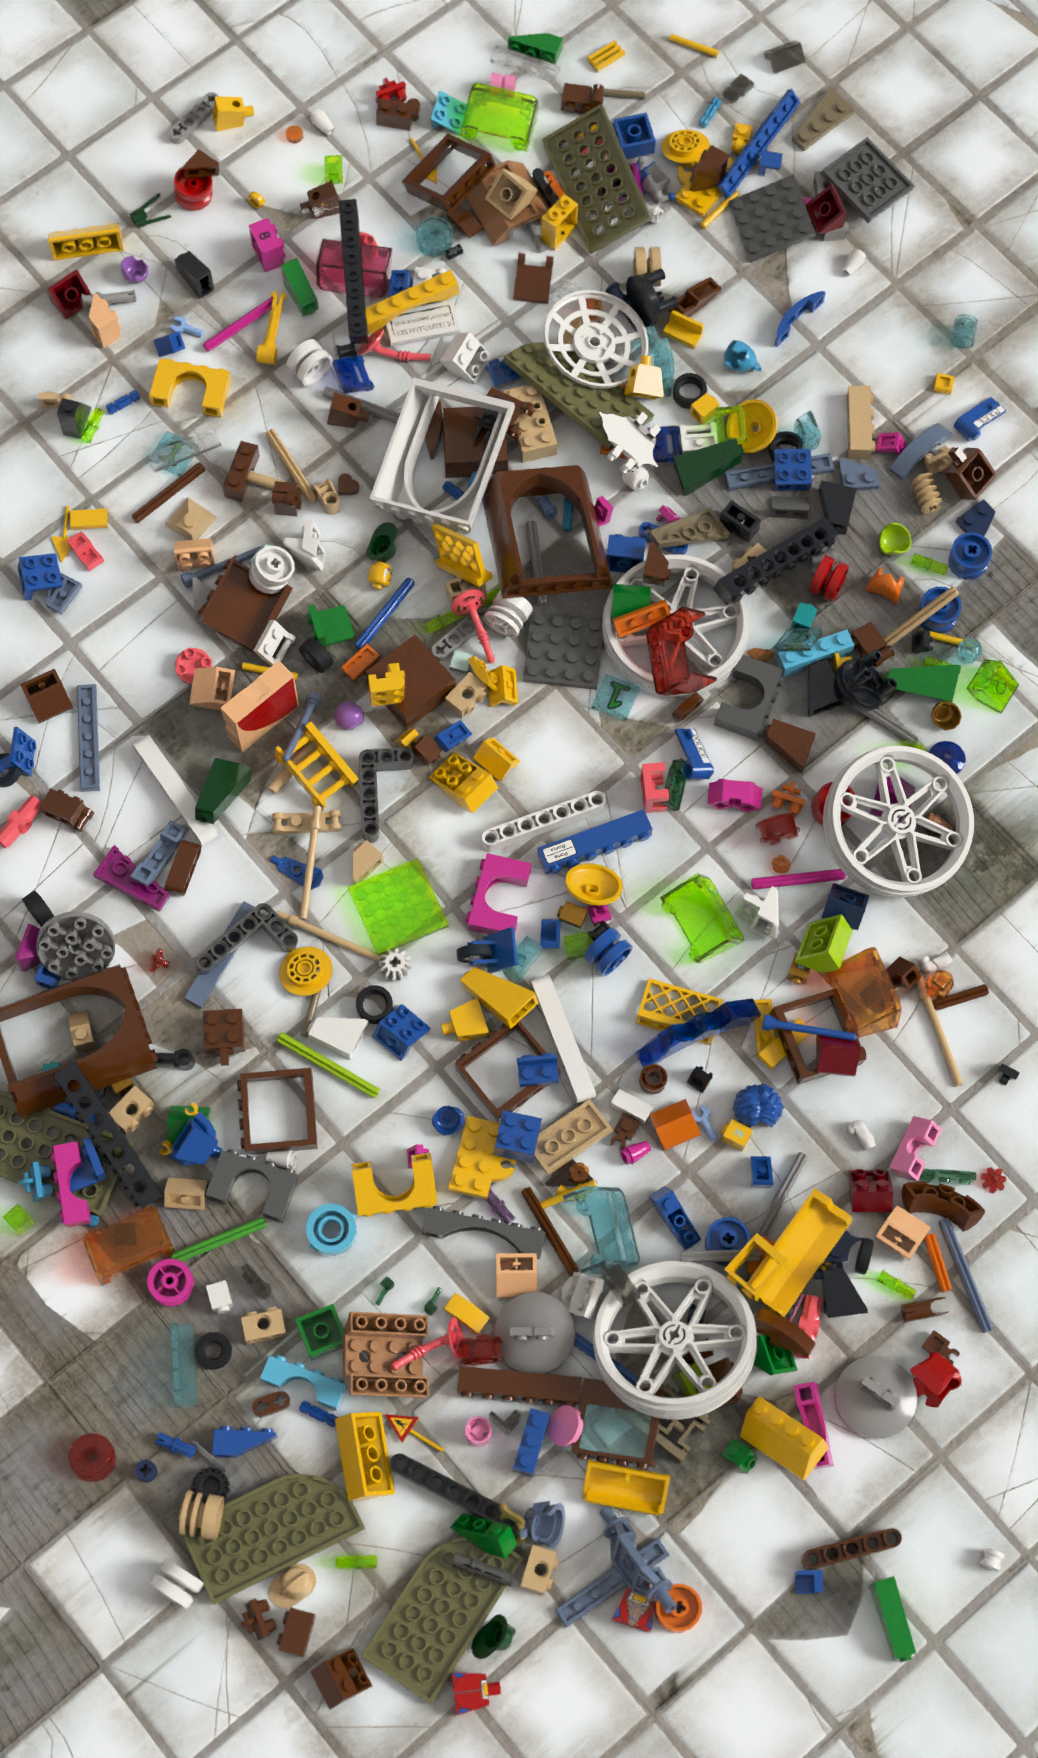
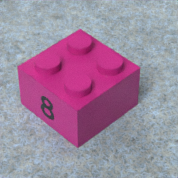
M269 218L250 224L251 245L264 272L281 267L284 264L286 255L283 250L284 243L282 238H278L276 235L278 232L275 224H271Z

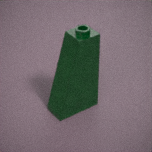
M735 438L674 456V466L684 496L691 494L741 463L742 455L744 454L742 444H738Z
M215 758L195 806V820L214 824L251 781L252 766Z

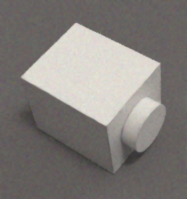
M226 1280L206 1286L214 1313L223 1314L229 1312V1308L234 1307Z

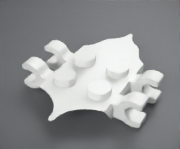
M599 412L603 419V427L608 435V441L615 446L606 456L611 462L622 452L628 458L620 467L624 474L630 471L634 465L639 467L642 464L650 463L658 467L653 459V448L656 443L655 436L661 430L658 425L655 424L649 430L642 426L648 417L644 412L637 415L635 419Z

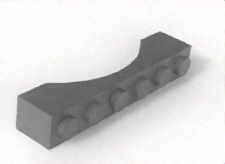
M438 1206L427 1208L422 1230L423 1235L440 1239L462 1231L487 1232L506 1240L518 1253H537V1259H541L546 1233L539 1227L523 1228V1225L519 1223L504 1224L500 1219L492 1218L491 1221L485 1220L483 1216L476 1214L466 1216L463 1212L452 1210L451 1213L444 1211V1208Z

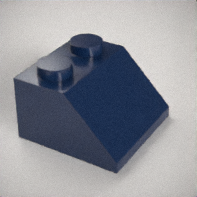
M833 883L821 918L825 919L842 914L851 929L858 930L870 895Z

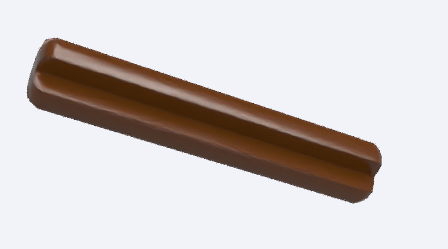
M983 984L935 999L933 1005L935 1010L938 1011L986 996L989 990L987 985Z

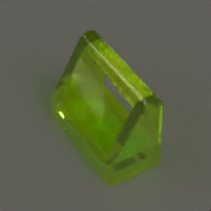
M744 406L715 408L714 419L718 443L735 438L738 444L747 442ZM737 412L740 437L726 438L723 416Z

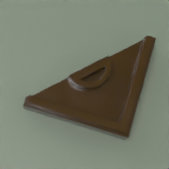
M572 1159L564 1164L545 1185L547 1187H559L560 1185L577 1186L594 1179Z

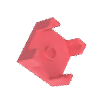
M665 762L642 764L640 782L645 813L667 811L666 802L663 801H669L668 789L655 790L656 785H663L664 783L663 773H654L665 772Z

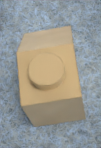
M368 840L363 844L359 843L353 852V884L356 887L384 862L383 855Z
M88 1010L69 1015L70 1031L77 1053L97 1048Z

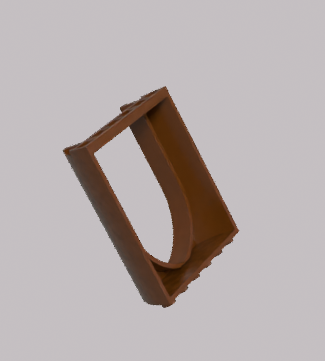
M579 465L500 471L492 476L486 487L482 502L503 599L613 589L589 482L585 472ZM562 494L570 500L579 511L583 521L594 573L523 579V569L511 518V509L519 497Z
M120 964L0 1007V1022L73 996L97 995L109 998L125 1008L124 1018L118 1031L98 1051L75 1060L94 1090L96 1091L157 1069L155 1061L158 1060L155 1049H150L149 1044H152V1040L140 1011L141 1009L126 967L122 968ZM0 1027V1059L9 1084L7 1085L9 1092L13 1096L14 1104L20 1117L23 1118L66 1102L64 1096L67 1094L63 1088L58 1089L53 1079L56 1078L54 1073L70 1063L18 1081ZM71 1080L68 1083V1087L72 1091L78 1090L80 1087L79 1082L76 1080Z

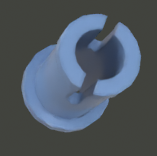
M542 495L544 502L539 497L537 503L544 511L543 515L548 519L557 515V508L551 504L548 496Z

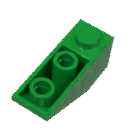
M549 33L509 36L508 49L515 53H521L556 65L563 49V38Z
M462 1513L450 1526L453 1531L490 1555L505 1559L517 1546L511 1527L506 1524Z

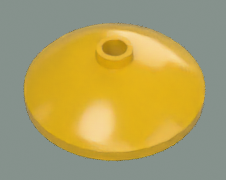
M750 399L740 403L733 409L727 421L726 433L728 440L736 438L738 444H742L744 453H756L763 450L775 437L778 425L776 413L768 403L762 400Z
M586 863L577 865L569 870L565 879L566 888L575 899L593 906H603L615 902L620 897L623 889L620 877L611 869L598 864Z

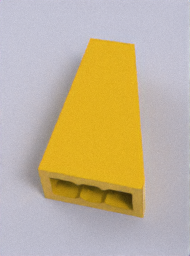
M476 967L467 971L460 979L463 989L474 999L478 998L481 1005L510 1029L539 1004L533 991Z

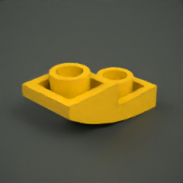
M475 655L468 658L477 677L493 691H497L496 682L498 680L494 672H490L485 662L479 660Z
M457 1293L452 1295L443 1308L452 1318H457L459 1322L461 1321L474 1334H479L489 1320V1317Z

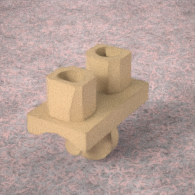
M946 445L939 448L938 455L934 456L929 453L924 456L927 473L930 472L934 475L945 471L952 464L953 461L948 454L950 449Z

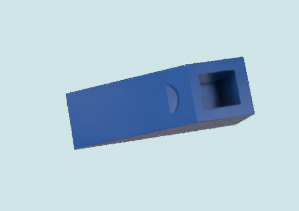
M663 1186L648 1196L656 1211L684 1250L701 1240L672 1189Z
M220 1426V1429H214L212 1455L214 1457L236 1458L277 1439L278 1435L270 1428H261L260 1432L252 1431L253 1428L240 1427V1430H232V1427Z

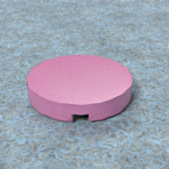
M563 1405L553 1412L548 1423V1436L552 1443L567 1448L571 1443H575L579 1439L583 1429V1420L579 1410L572 1406Z

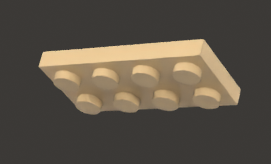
M589 1099L539 1133L534 1158L546 1174L549 1175L613 1132V1129Z

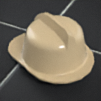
M295 1564L287 1568L270 1584L269 1597L271 1602L280 1608H290L296 1605L314 1590L316 1585L314 1571L305 1564Z

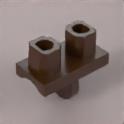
M255 1598L245 1604L247 1612L242 1613L244 1622L239 1624L240 1628L246 1627L249 1634L255 1632L258 1641L264 1639L269 1633L277 1629L273 1618L266 1621L263 1620L262 1613L270 1610L267 1599L257 1601Z

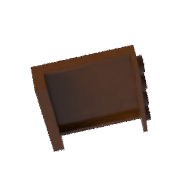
M234 555L232 560L228 559L223 567L226 570L224 575L219 574L214 584L217 585L215 591L210 590L206 598L209 600L206 606L202 605L200 608L198 622L255 653L253 650L270 620L276 621L293 587L286 585L282 591L274 594L261 592L250 581L249 567L236 561L237 556Z

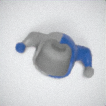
M642 157L638 158L637 164L642 188L649 192L657 203L674 200V193L662 194V189L668 185L670 179L662 172L655 161L640 170L645 160Z

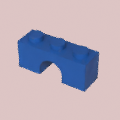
M533 1408L530 1409L514 1463V1472L533 1477L549 1423L550 1413Z

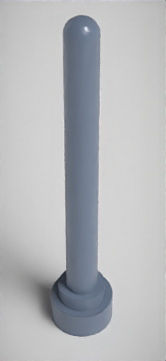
M261 546L237 555L235 560L242 562L252 558ZM227 560L195 573L185 572L180 574L186 588L193 586L192 578L200 579L222 570Z
M310 692L305 700L306 709L282 757L285 762L290 760L313 709L320 706L322 697L316 692Z

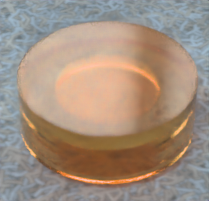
M297 125L288 127L286 130L287 140L290 143L301 142L303 139L302 128Z

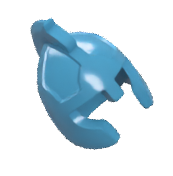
M731 341L724 354L725 362L723 365L737 372H746L751 369L755 371L762 370L760 364L756 361V355L752 348L742 341Z

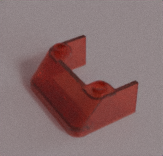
M683 606L648 628L646 639L654 687L657 694L669 696L693 693L717 681V678L697 672L690 674L685 642L694 633L693 622L705 616L704 611Z

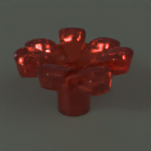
M161 948L157 949L156 955L152 954L151 956L153 962L149 967L150 972H155L160 966L168 968L170 961L164 959V951Z
M992 1167L987 1168V1173L981 1174V1179L985 1180L982 1183V1187H990V1193H995L997 1188L1002 1191L1005 1187L1003 1183L1007 1181L1006 1176L1001 1175L1002 1169L998 1168L994 1171Z

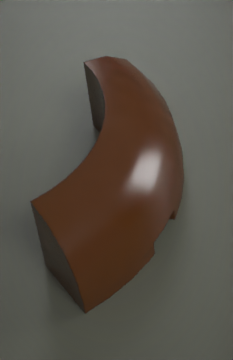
M927 1181L903 1184L901 1192L902 1201L906 1211L910 1214L926 1212L949 1218L951 1222L964 1232L975 1226L985 1213L983 1207L973 1198L955 1192V1188L939 1183V1186L927 1184Z

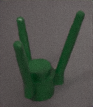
M160 193L129 214L136 226L141 225L144 227L148 224L171 218L169 214L145 220L148 217L144 209L160 197Z

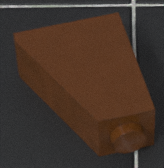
M773 719L771 725L767 724L764 735H767L766 743L798 772L802 773L816 733Z

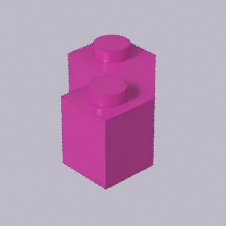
M718 779L715 782L709 783L707 804L718 810L735 807L745 813L761 810L763 788L751 781Z

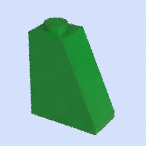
M295 258L282 264L283 284L303 317L313 314L319 309L318 300L299 260Z

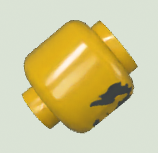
M376 561V564L370 566L367 581L372 584V588L382 590L383 587L390 585L393 570L389 564Z

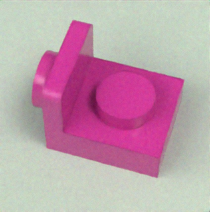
M899 432L879 433L876 446L878 453L896 452L897 456H899L906 448V441Z
M604 496L598 497L595 504L599 527L610 522L613 512V506Z

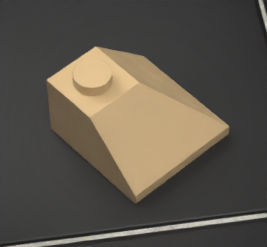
M502 169L485 199L509 220H512L529 205L538 189L526 179Z
M187 497L165 522V525L187 540H196L203 535L217 517Z

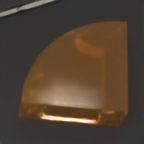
M753 648L747 653L751 658L762 662H767L774 656V653L768 649Z

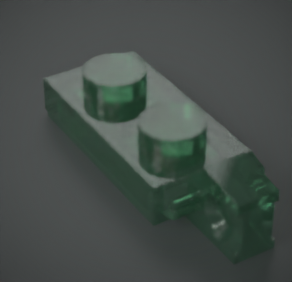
M682 758L673 760L669 768L665 789H668L669 801L661 802L673 811L680 809L686 784V778L683 773L686 761Z
M923 1169L919 1181L930 1183L933 1179H939V1183L949 1184L951 1181H959L958 1184L971 1185V1182L976 1180V1173L945 1169Z

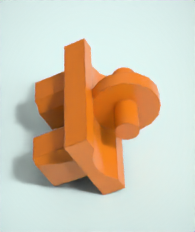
M792 781L791 786L783 784L782 790L788 791V794L773 790L772 793L773 807L782 809L784 800L791 801L789 812L797 815L802 806H805L806 800L792 795L793 793L798 795L801 793V789L795 788L796 782Z

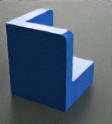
M762 150L758 175L765 176L766 168L780 170L783 154Z
M180 331L153 340L159 357L185 349Z
M541 920L540 948L559 949L561 920Z
M42 963L34 978L37 985L47 989L57 987L61 979L60 976L50 972Z
M822 1570L796 1571V1594L822 1593Z

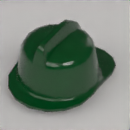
M386 522L375 529L366 550V556L370 560L387 563L395 555L396 546L394 541L397 535V528L393 523Z
M495 1615L475 1635L471 1647L472 1654L475 1658L485 1659L495 1651L506 1650L510 1646L516 1630L507 1623L503 1615Z

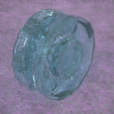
M431 216L419 223L416 230V244L422 253L437 257L444 255L445 250L451 248L453 229L447 220Z

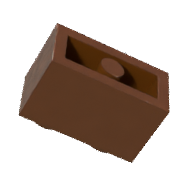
M290 1607V1611L285 1612L282 1624H285L284 1632H280L276 1645H279V1650L305 1657L316 1615Z

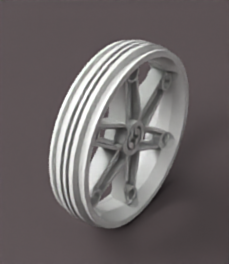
M679 554L664 555L669 562L668 569L671 570V574H683L672 603L666 600L672 618L645 628L649 629L658 626L660 633L634 637L631 633L626 635L625 639H619L614 622L611 619L612 589L603 611L602 636L611 661L617 670L633 685L658 696L672 698L690 697L696 692L702 694L713 689L734 672L737 663L747 648L750 634V616L744 597L735 604L732 602L727 606L692 609L698 579H702L714 587L717 581L727 574L714 564L697 557ZM646 560L627 571L616 584L648 586L642 583ZM688 576H693L694 579H689V578H687V577H688ZM687 587L690 588L686 610L682 611L677 609L684 589ZM651 588V599L655 603L664 600L661 595ZM726 613H732L734 616H727ZM719 615V619L693 626L692 619ZM736 623L734 644L728 655L723 659L701 633ZM690 635L708 653L706 657L686 641ZM666 641L675 642L667 665L661 664ZM660 642L653 674L637 666L627 656L622 647ZM680 648L709 670L702 675L692 678L668 679ZM716 661L719 665H713L711 662ZM657 673H663L665 676L659 677Z
M884 746L865 752L839 772L826 796L823 811V829L826 843L833 859L852 881L880 895L912 897L937 888L958 871L972 843L974 814L965 786L957 774L941 759L924 750L913 747ZM883 762L888 765V770L883 767ZM895 762L916 766L931 775L933 779L906 799ZM875 764L881 802L847 793L846 790L855 776L863 769ZM886 777L891 779L898 801L896 804L890 805ZM935 782L940 784V789L935 786ZM928 791L931 796L913 813L908 806ZM944 791L948 795L954 810L956 832L922 817L924 812ZM843 798L847 799L848 806L844 805ZM857 804L883 811L881 819L857 809ZM841 811L875 826L852 853L842 833ZM901 817H903V818L900 820L899 824H897L896 826H894V824L897 823L898 819L901 818ZM916 824L940 834V839L914 832ZM884 830L889 837L868 852L866 847ZM948 837L953 839V845L949 842ZM899 839H907L911 866L906 864ZM916 841L951 850L943 865L932 875L922 879ZM891 844L902 882L877 876L866 869L863 864ZM856 854L861 856V862L856 859ZM909 873L914 875V881L909 878Z
M665 1261L650 1264L633 1271L610 1290L595 1319L593 1346L600 1374L611 1391L631 1408L656 1418L687 1419L701 1416L719 1408L737 1393L752 1369L757 1349L755 1321L750 1306L730 1280L719 1272L701 1264ZM680 1282L694 1284V1287L674 1314L651 1289L652 1286L664 1283ZM713 1293L729 1305L739 1325L699 1324ZM634 1296L650 1326L610 1331L613 1320L619 1310ZM695 1299L698 1300V1306L689 1324L680 1322ZM650 1302L655 1305L668 1321L661 1327L647 1305ZM736 1334L740 1335L739 1338H734L732 1336ZM694 1335H724V1339L694 1342ZM654 1336L656 1344L625 1343V1340ZM613 1340L617 1341V1342L614 1343V1344H610V1343H609L610 1341H613ZM741 1347L732 1369L717 1383L699 1352ZM690 1352L703 1375L698 1377L682 1356ZM610 1353L651 1354L636 1387L619 1373L613 1364ZM662 1353L669 1358L653 1380L650 1376ZM675 1365L681 1369L700 1392L692 1396L679 1398L654 1395ZM705 1385H712L711 1388H704ZM646 1387H647V1388H650L648 1391H642V1390H641V1389L646 1388Z

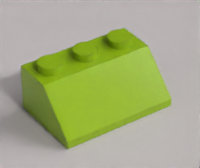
M843 915L832 916L808 924L795 959L797 964L821 973L840 969L853 932Z

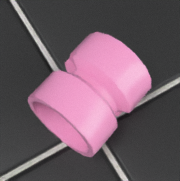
M492 73L489 95L499 97L503 94L506 98H514L516 75L506 74L503 77L500 73Z
M477 1416L467 1422L465 1435L469 1444L475 1447H482L490 1441L492 1428L486 1418Z

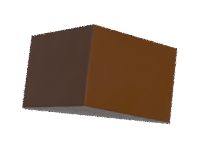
M198 149L183 166L184 179L219 176V163Z

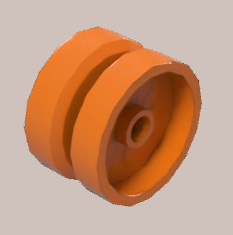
M673 1584L668 1593L674 1602L681 1606L682 1610L680 1613H676V1609L666 1613L657 1600L655 1602V1616L658 1623L665 1630L672 1633H683L690 1630L699 1621L702 1614V1602L698 1593L692 1587L685 1584Z

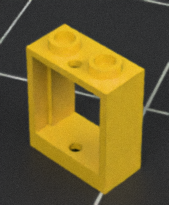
M565 194L542 217L541 240L554 251L577 228L578 203Z
M756 1233L724 1270L727 1273L726 1278L734 1285L738 1283L743 1288L741 1291L748 1298L753 1296L758 1300L790 1263L786 1257ZM758 1247L778 1265L760 1286L754 1290L735 1272Z

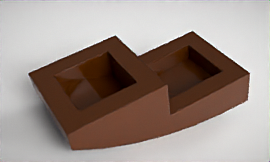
M460 204L451 213H446L447 218L458 226L459 232L469 239L483 230V227L476 218Z

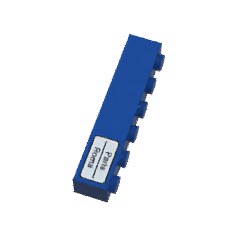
M643 809L537 848V855L545 874H556L562 868L575 867L581 861L594 860L598 855L603 853L604 855L610 854L619 847L627 848L633 842H643L652 836L653 829Z

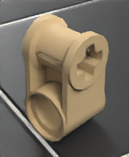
M327 478L325 482L318 485L313 484V491L325 512L329 515L337 514L340 510V501L330 478Z

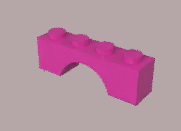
M77 1141L53 1146L54 1152H51L52 1163L56 1164L57 1169L54 1172V1179L56 1184L59 1183L60 1191H57L58 1203H62V1211H59L61 1223H64L67 1228L90 1224L89 1203L86 1200L75 1197L70 1190V1178L73 1172L83 1165L80 1145Z
M809 1382L794 1385L797 1406L800 1410L804 1426L822 1437L829 1447L813 1470L832 1467L834 1464L818 1384Z

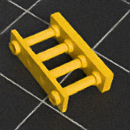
M309 722L305 725L304 736L299 739L293 753L307 742L312 741L317 746L316 750L296 766L291 760L288 762L283 761L282 757L285 750L283 751L279 746L275 749V758L281 765L284 764L309 794L312 804L322 807L321 810L323 811L327 805L324 800L344 785H349L353 788L357 785L359 778L316 726ZM320 756H325L329 761L328 765L306 780L300 771ZM337 770L341 775L340 779L319 795L312 786L331 771Z

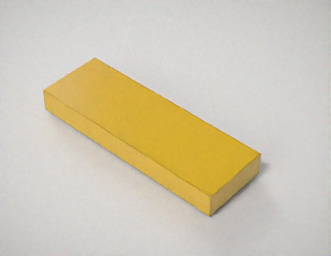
M771 999L752 1000L751 1002L757 1056L776 1039L775 1029L770 1031L762 1030L764 1015H769L772 1010Z
M800 1018L793 1022L806 1025ZM792 1031L797 1046L810 1035L808 1033ZM779 1037L772 1041L757 1056L770 1070L786 1057Z

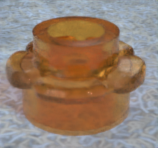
M779 855L772 860L775 872L782 874L789 870L790 860L786 859L785 856Z
M581 1162L575 1163L569 1171L571 1178L574 1181H585L588 1178L589 1168Z

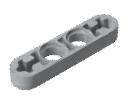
M207 93L170 128L169 137L172 143H182L213 114L214 102L212 101L218 96L216 93ZM198 110L205 111L203 115L196 114ZM186 121H192L193 125L185 126L184 123Z
M485 608L478 609V615H485L487 610ZM470 614L433 645L432 654L439 661L447 659L454 653V650L459 649L477 633ZM480 618L483 627L486 626V622ZM465 625H470L473 629L471 632H464L462 628ZM455 636L459 639V642L451 644L449 638ZM437 649H439L440 651L444 649V654H437Z

